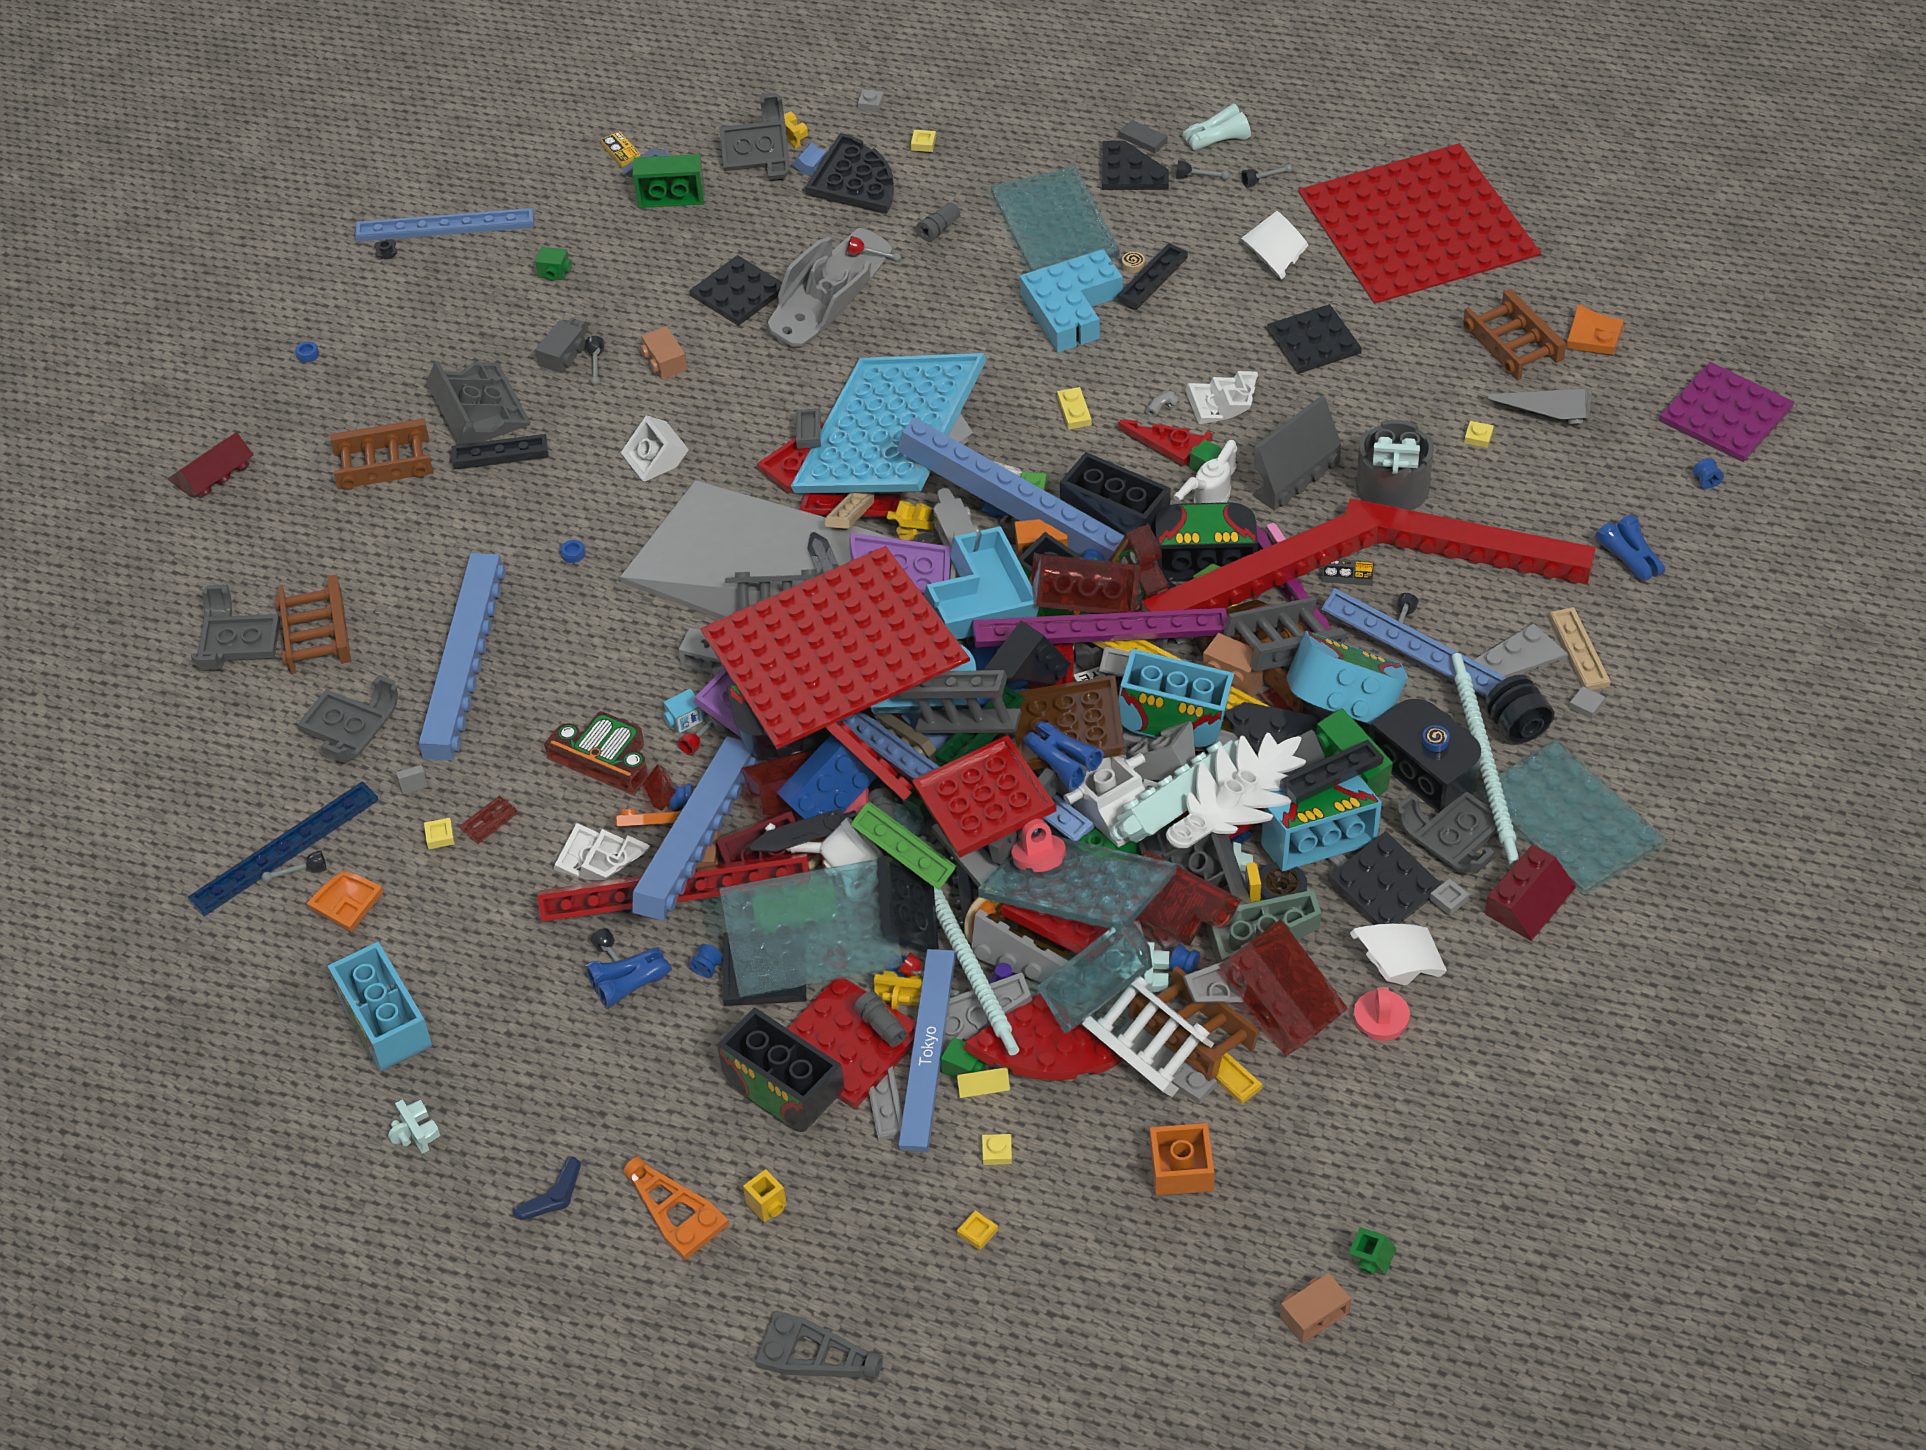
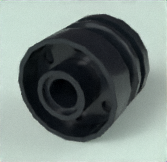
M1524 674L1511 676L1498 683L1489 692L1484 703L1487 713L1498 724L1500 731L1508 742L1514 745L1536 739L1550 727L1554 720L1555 712L1546 698L1541 695L1531 678Z

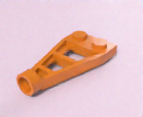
M637 809L619 810V815H613L614 826L675 823L681 811L637 814Z
M635 1157L626 1164L623 1173L633 1182L666 1243L684 1261L729 1226V1220L710 1201L652 1169L641 1157ZM661 1185L670 1191L672 1195L660 1205H657L649 1193ZM678 1203H683L692 1208L695 1214L678 1227L673 1226L667 1216V1212Z

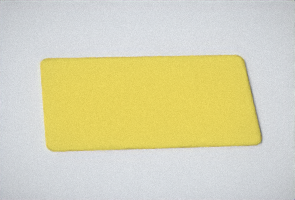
M1006 1067L957 1076L960 1098L1010 1090L1008 1068Z

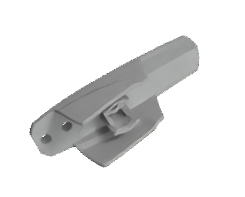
M857 228L834 250H832L831 237L828 236L825 239L818 240L788 266L778 295V307L767 323L770 334L775 335L781 344L794 347L803 346L812 340L845 310L887 258L865 251L859 255L847 254L850 237L854 236L861 239L865 247L887 253L892 252L890 244L877 234L863 228Z

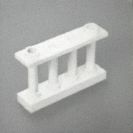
M1123 971L1121 976L1130 983L1127 989L1104 1018L1100 1017L1097 1021L1093 1017L1088 1016L1082 1024L1161 1091L1173 1097L1179 1089L1172 1083L1173 1075L1200 1041L1212 1048L1214 1043L1207 1038L1210 1033L1198 1023L1192 1026L1146 988L1149 983L1140 975L1135 973L1131 976ZM1140 991L1150 999V1002L1127 1031L1117 1037L1111 1032L1114 1028L1112 1025ZM1160 1007L1171 1017L1147 1048L1137 1054L1131 1049L1134 1045L1132 1041ZM1179 1024H1181L1192 1034L1165 1068L1161 1067L1158 1071L1151 1065L1154 1062L1153 1057Z

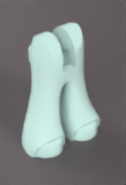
M1233 103L1209 120L1189 126L1182 136L1193 150H1199L1226 139L1236 138L1245 140L1251 137V130L1246 116L1242 112L1240 113L1237 105Z

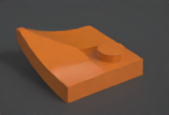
M1578 304L1567 340V348L1614 355L1624 327V320L1599 314Z
M342 871L323 885L308 901L307 905L312 911L352 933L384 893L382 886L366 878Z

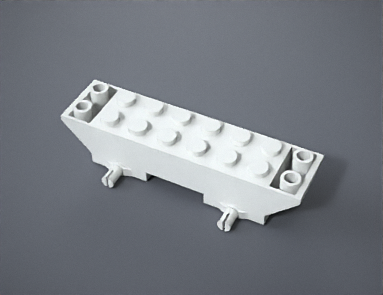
M1015 732L1005 733L1001 736L1004 737L1008 735L1014 743V745L1016 746ZM1141 753L1128 760L1119 756L1103 758L1096 770L1088 772L1085 769L1086 777L1083 784L1078 789L1072 791L1066 788L1056 773L1059 787L1058 792L1064 797L1068 805L1072 804L1081 814L1093 822L1094 826L1117 847H1120L1130 841L1129 837L1115 842L1111 838L1109 831L1111 827L1119 822L1116 817L1125 811L1124 805L1136 798L1138 801L1142 800L1140 794L1145 792L1146 789L1143 786L1142 777L1134 771V768L1145 763V758ZM1046 768L1036 769L1035 771L1041 775Z

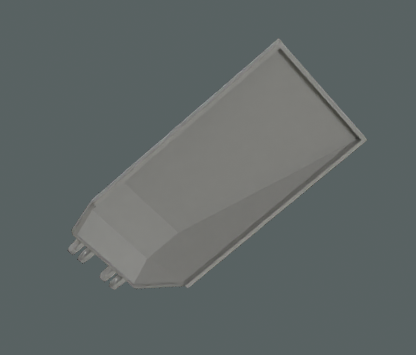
M695 480L623 572L620 580L623 584L717 619H723L739 611L738 583H725V578L735 577V572H750V576L801 575V570L816 569L807 549L812 532H816L828 540L839 566L851 561L849 551L850 533L890 537L853 525L849 529L825 527V517ZM804 580L792 581V587L803 583ZM770 581V594L772 597L782 591V581ZM748 582L749 606L761 601L760 582Z

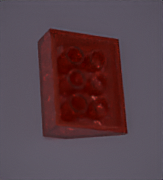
M1281 919L1218 965L1286 1056L1307 1043L1348 1009Z

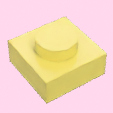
M914 130L911 151L933 152L936 131Z
M1470 421L1464 443L1488 448L1494 425Z
M450 818L424 823L428 849L455 844Z
M1011 1134L982 1135L983 1165L1012 1164Z

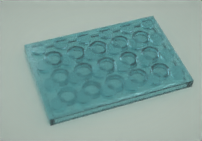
M1076 166L991 186V193L1030 272L1104 249L1110 259L1120 257V249Z
M1557 739L1498 775L1505 796L1504 800L1507 802L1506 806L1512 820L1513 830L1530 846L1534 844L1554 855L1576 885V889L1584 897L1666 843L1664 836ZM1483 784L1477 788L1476 795L1490 807L1491 803L1488 801L1486 785Z
M1032 832V835L1040 834L1038 832ZM1060 838L1065 843L1067 855L1058 867L1044 872H1033L1032 868H1026V871L1014 865L1011 854L978 888L980 898L992 900L993 902H1001L1018 908H1026L1040 913H1047L1065 919H1072L1124 932L1177 873L1176 863Z
M877 859L719 888L739 998L899 968L903 965L899 943L884 938L880 928L881 909L878 901Z

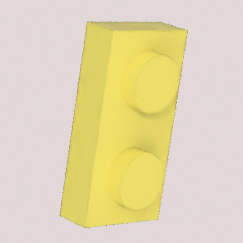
M1080 387L1057 391V398L1068 430L1092 425V420Z

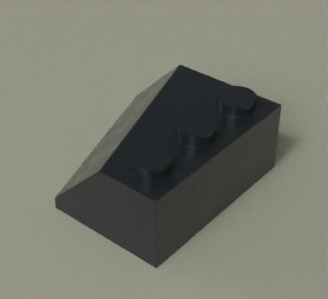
M1020 620L984 670H1004L1007 675L1006 687L1012 690H1030L1056 685L1067 674L1071 663L1043 634Z

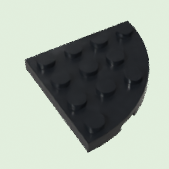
M840 133L807 183L805 191L808 195L888 213L894 197V182L889 164L875 148L870 149L863 145L862 140Z

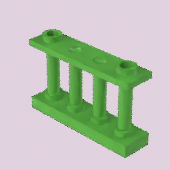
M867 802L850 824L938 890H940L956 867L955 864L871 802Z

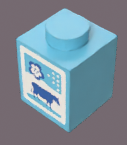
M691 689L663 702L665 713H663L664 721L668 727L673 726L678 734L705 721L704 710L693 703L696 695Z

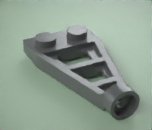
M776 1311L756 1359V1367L784 1375L867 1376L875 1379L878 1378L883 1364V1355L866 1351L803 1317ZM808 1337L819 1343L820 1349L815 1359L797 1360L793 1358L792 1355L799 1338ZM833 1347L848 1353L844 1365L825 1363L830 1348Z

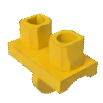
M790 111L784 114L787 141L796 149L801 146L800 140L808 136V128L803 122L797 125V118Z
M900 501L897 511H889L887 519L899 522V527H897L896 531L901 540L912 541L918 534V529L933 530L934 522L929 520L932 508L923 503H916L915 506L912 503Z
M884 971L882 975L875 974L874 991L885 1003H892V1010H899L900 1005L919 1007L923 977L921 975L908 976V978L897 977L895 972Z

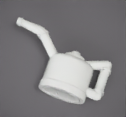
M1234 440L1227 441L1218 458L1204 463L1198 470L1196 478H1189L1182 488L1175 493L1174 500L1177 502L1183 500L1184 496L1195 489L1194 503L1227 502L1231 493V475L1237 467L1235 463L1236 442Z
M848 817L823 842H807L786 849L792 853H821L825 858L823 860L826 866L824 871L829 876L834 874L840 878L847 899L852 905L863 901L864 897L879 884L876 875L877 858L882 857L883 853L872 840L850 825L853 820ZM770 823L765 828L766 831L775 829V825ZM870 869L873 875L858 889H855L853 882L857 881Z

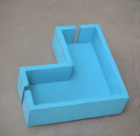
M1104 249L1019 276L1020 296L1057 353L1077 346V326H1079V343L1081 345L1100 339V319L1092 306L1118 298V294L1123 290V277L1115 265H1112V261Z
M1001 526L981 530L975 552L973 551L977 539L976 532L954 536L950 557L960 577L926 585L924 597L956 640L973 636V620L1037 617L1040 601Z

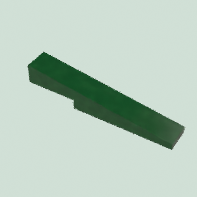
M1006 686L1004 687L1002 699L1006 709H1018L1025 701L1024 696ZM990 700L982 709L995 708ZM956 733L934 754L937 761L935 764L941 767L986 746L998 733ZM914 787L909 790L912 794L906 801L903 799L902 801L907 811L925 821L930 812Z

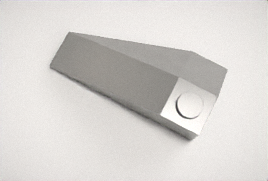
M1281 940L1183 976L1194 1003L1277 1002L1303 992Z

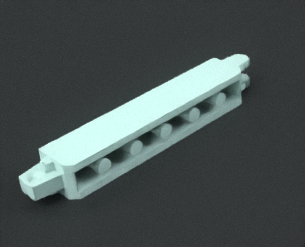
M1230 740L1225 744H1222L1221 741L1216 742L1207 748L1209 752L1207 755L1202 752L1190 760L1192 762L1191 766L1186 763L1174 771L1175 777L1172 778L1169 775L1157 783L1158 789H1155L1153 786L1140 794L1142 800L1138 801L1136 798L1124 805L1125 811L1116 817L1119 822L1111 827L1109 831L1111 838L1115 842H1119L1129 837L1131 841L1137 843L1146 836L1153 835L1187 811L1188 794L1192 793L1197 799V772L1199 764L1203 762L1216 782L1215 760L1218 747L1223 746L1236 767V752L1239 740L1235 742Z

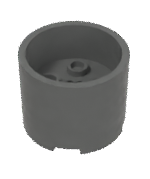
M1403 420L1382 421L1380 426L1369 431L1366 430L1360 438L1356 491L1360 499L1407 510H1414L1422 505L1427 499L1430 490L1434 452L1432 438L1420 431L1418 425ZM1380 437H1389L1392 439V444H1402V440L1405 438L1415 439L1416 445H1420L1418 468L1398 467V474L1396 475L1392 474L1393 467L1374 466V444L1378 443Z

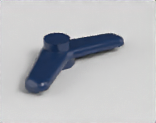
M568 1157L554 1186L550 1188L549 1192L516 1206L513 1209V1215L518 1220H526L568 1207L571 1203V1196L581 1162L576 1157Z

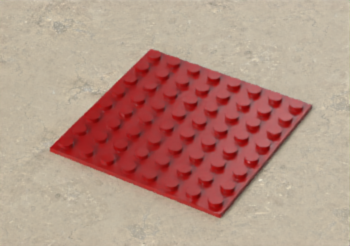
M1460 143L1298 189L1299 194L1374 304L1541 255V251Z
M887 546L875 549L864 556L853 559L846 564L828 570L817 577L806 580L790 589L783 590L770 598L759 601L752 606L736 611L723 619L700 628L707 642L776 749L970 661V657Z

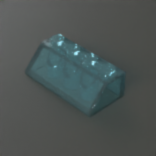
M1120 921L1037 986L1039 992L1065 1033L1071 1031L1151 969L1153 966L1150 946L1135 923Z

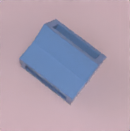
M811 142L792 165L801 173L813 176L827 151L819 149Z

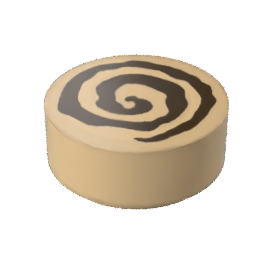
M1129 252L1122 257V268L1126 272L1137 273L1145 267V258L1141 253Z

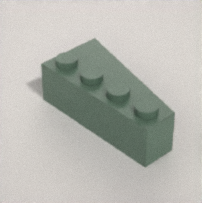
M1314 890L1229 907L1227 908L1229 919L1221 927L1211 924V911L1207 912L1206 929L1216 962L1220 963L1279 940L1282 941L1284 946L1318 930L1321 910Z

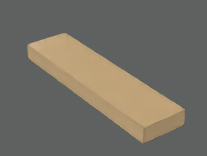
M851 492L825 518V527L849 529L874 503V494Z
M1575 608L1550 612L1549 618L1565 651L1568 653V657L1582 686L1590 690L1609 687L1611 681Z

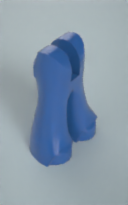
M1627 515L1618 522L1617 526L1610 522L1596 532V541L1621 559L1629 567L1636 579L1644 582L1652 576L1656 577L1665 572L1663 563L1646 543L1640 529L1639 519L1636 516Z
M1040 721L1035 726L1036 732L1043 739L1033 732H1029L1023 739V742L1030 750L1055 770L1063 784L1070 791L1078 789L1083 784L1086 777L1085 769L1088 772L1096 770L1105 756L1101 749L1065 735L1048 722Z
M659 947L620 961L609 963L592 961L586 965L590 983L596 994H599L600 1000L606 1009L614 1006L638 988L663 979L672 970L671 965L664 959V955Z

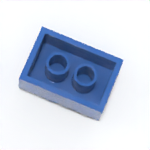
M831 734L777 793L804 819L841 809L842 813H844L877 776Z

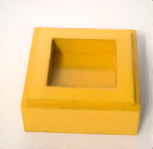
M975 1210L958 1228L957 1235L978 1250H981L998 1231V1225Z

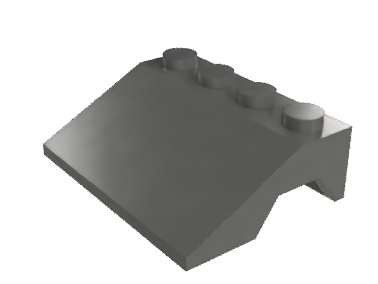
M434 361L427 384L458 444L484 442L530 425L531 422L499 363L473 362L462 372H444L440 362Z
M1321 395L1255 445L1254 467L1263 478L1264 484L1253 493V497L1274 511L1281 505L1285 506L1294 495L1298 492L1302 493L1311 482L1319 480L1324 472L1331 467H1336L1341 460V442L1324 396Z
M1167 824L1153 835L1146 836L1138 842L1168 933L1196 919L1195 914L1187 917L1180 896L1203 884L1233 898V900L1235 899L1237 902L1235 906L1252 903L1228 834L1211 832L1188 848H1176L1170 844L1166 837L1168 829L1174 824ZM1159 861L1170 865L1166 871L1157 866ZM1171 867L1183 872L1182 877L1178 881H1171L1169 879L1174 876L1168 873ZM1155 873L1163 874L1169 882L1166 883L1162 892L1159 891ZM1185 874L1201 882L1177 894L1178 899H1168L1167 904L1164 905L1163 898L1170 885L1181 882ZM1216 898L1217 906L1235 907ZM1179 901L1185 919L1171 925L1165 908H1174ZM1212 903L1207 912H1210L1214 909ZM1207 913L1205 914L1200 926L1207 923Z

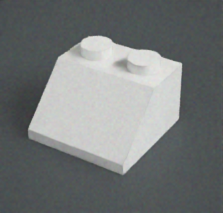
M646 415L621 451V454L642 481L645 482L676 468L689 449L666 421Z

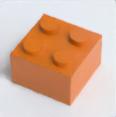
M1208 1123L1150 1127V1152L1156 1196L1214 1191V1166Z

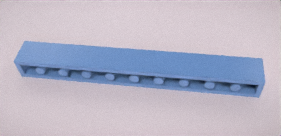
M913 417L902 432L897 447L898 452L1020 521L1042 520L1066 534L1068 537V548L1080 555L1087 549L1099 551L1105 557V567L1108 566L1125 538H1127Z
M470 554L419 741L423 759L454 760L455 752L461 748L460 733L466 729L465 714L466 711L469 712L471 709L470 695L471 692L476 690L475 676L476 673L481 671L480 657L481 654L486 652L485 638L486 635L491 633L490 619L491 616L496 614L495 600L501 595L500 581L505 579L506 567L502 565L500 554Z
M726 737L634 889L632 913L664 921L669 911L675 909L677 897L679 894L683 895L688 878H693L698 862L703 861L707 846L712 845L716 830H721L725 815H729L732 810L733 801L739 799L742 786L747 785L750 772L757 768L759 758L747 751L742 740Z

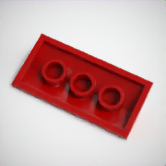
M805 493L799 510L827 517L849 494ZM874 494V503L860 518L887 519L889 511H897L901 495Z

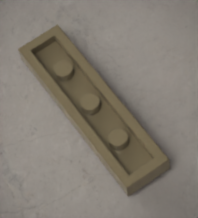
M873 711L871 712L877 723L932 762H937L934 756L937 750L929 738L919 732L916 733L915 729L891 714H874Z

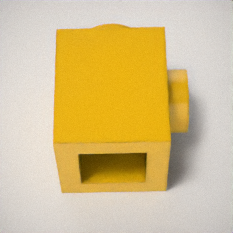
M766 1169L743 1185L746 1205L764 1223L771 1217L781 1214L787 1206L784 1187Z

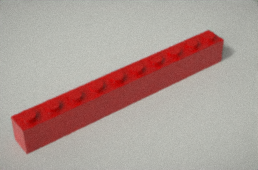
M1351 498L1345 512L1346 514L1363 507L1378 525V544L1384 543L1398 546L1399 548H1409L1424 553H1434L1449 558L1468 560L1473 563H1483L1498 568H1508L1523 573H1533L1548 578L1568 580L1573 583L1588 584L1596 549L1594 546Z
M1360 507L1143 600V612L1214 609L1237 605L1248 598L1260 595L1264 591L1283 585L1294 578L1304 576L1308 572L1325 567L1331 562L1348 557L1352 553L1364 548L1371 547L1377 543L1378 525L1365 509Z
M801 852L697 867L693 878H688L683 895L679 894L677 897V902L810 883L811 872L808 853ZM643 875L540 890L537 898L541 922L633 909V891Z

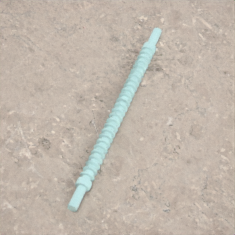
M1455 653L1452 655L1456 672L1455 683L1458 686L1457 690L1463 703L1462 707L1466 715L1465 718L1469 731L1481 746L1480 772L1484 779L1483 783L1486 785L1485 789L1489 797L1488 801L1491 803L1490 807L1494 820L1496 821L1495 825L1499 833V840L1505 847L1509 864L1514 866L1519 860L1515 845L1516 834L1511 824L1512 820L1506 806L1507 802L1504 800L1505 796L1499 782L1500 778L1494 764L1495 760L1489 746L1488 736L1484 729L1485 725L1483 724L1478 701L1476 700L1471 675L1466 672L1462 655Z
M934 887L937 919L947 935L952 949L955 950L957 959L962 965V969L965 971L967 979L970 981L972 989L975 991L989 1022H991L996 1036L1002 1039L1010 1055H1016L1019 1052V1047L1011 1034L1012 1027L1007 1021V1017L999 1005L986 976L983 974V970L978 964V960L973 954L963 931L960 929V925L955 919V915L950 909L941 888L938 890Z

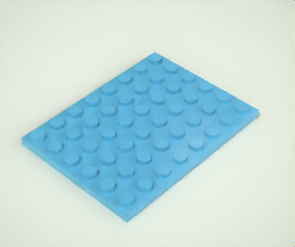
M984 353L860 358L821 429V447H813L809 451L791 485L793 492L921 491L931 470L897 451L902 432L913 417L949 436L987 361Z

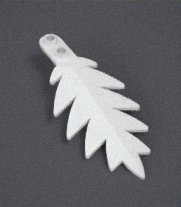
M1266 733L1257 757L1246 738L1241 736L1236 752V767L1223 746H1219L1215 760L1216 782L1206 765L1201 762L1197 772V799L1192 793L1188 794L1187 807L1190 814L1168 829L1166 837L1170 844L1176 848H1188L1211 832L1233 834L1238 829L1233 825L1270 821L1273 818L1272 814L1253 808H1269L1291 804L1292 801L1289 797L1270 791L1282 790L1279 787L1280 780L1288 776L1282 773L1305 765L1306 760L1293 756L1300 744L1301 737H1293L1277 745L1271 734Z

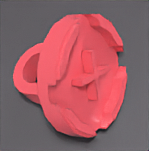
M1034 819L1023 827L1022 839L1013 845L1011 851L1012 860L1016 867L1026 871V868H1032L1033 872L1052 870L1058 867L1067 855L1064 841L1057 836L1051 835L1050 827L1042 819ZM1042 828L1040 834L1032 835L1034 830Z
M1380 987L1365 993L1358 999L1354 1008L1353 1020L1357 1029L1367 1034L1368 1038L1388 1041L1396 1039L1409 1026L1410 1010L1407 1002L1400 995L1389 991L1388 987Z

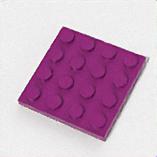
M1709 362L1662 412L1659 421L1744 462L1793 408L1794 401Z

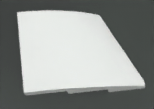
M1278 211L1274 212L1241 238L1244 244L1253 250L1257 257L1267 264L1271 271L1280 279L1285 277V269L1288 265L1295 264L1299 255L1308 246L1307 241Z
M1237 371L1234 378L1213 377L1210 384L1188 383L1185 391L1198 424L1230 419L1250 409L1258 373Z
M576 823L553 870L586 880H606L647 852L650 845L631 836H627L625 840L603 829L598 833ZM579 863V866L574 869L573 867Z
M1378 924L1354 928L1350 932L1353 939H1360L1367 947V957L1377 966L1386 981L1408 985L1420 973L1440 977L1447 971L1427 927L1409 924Z

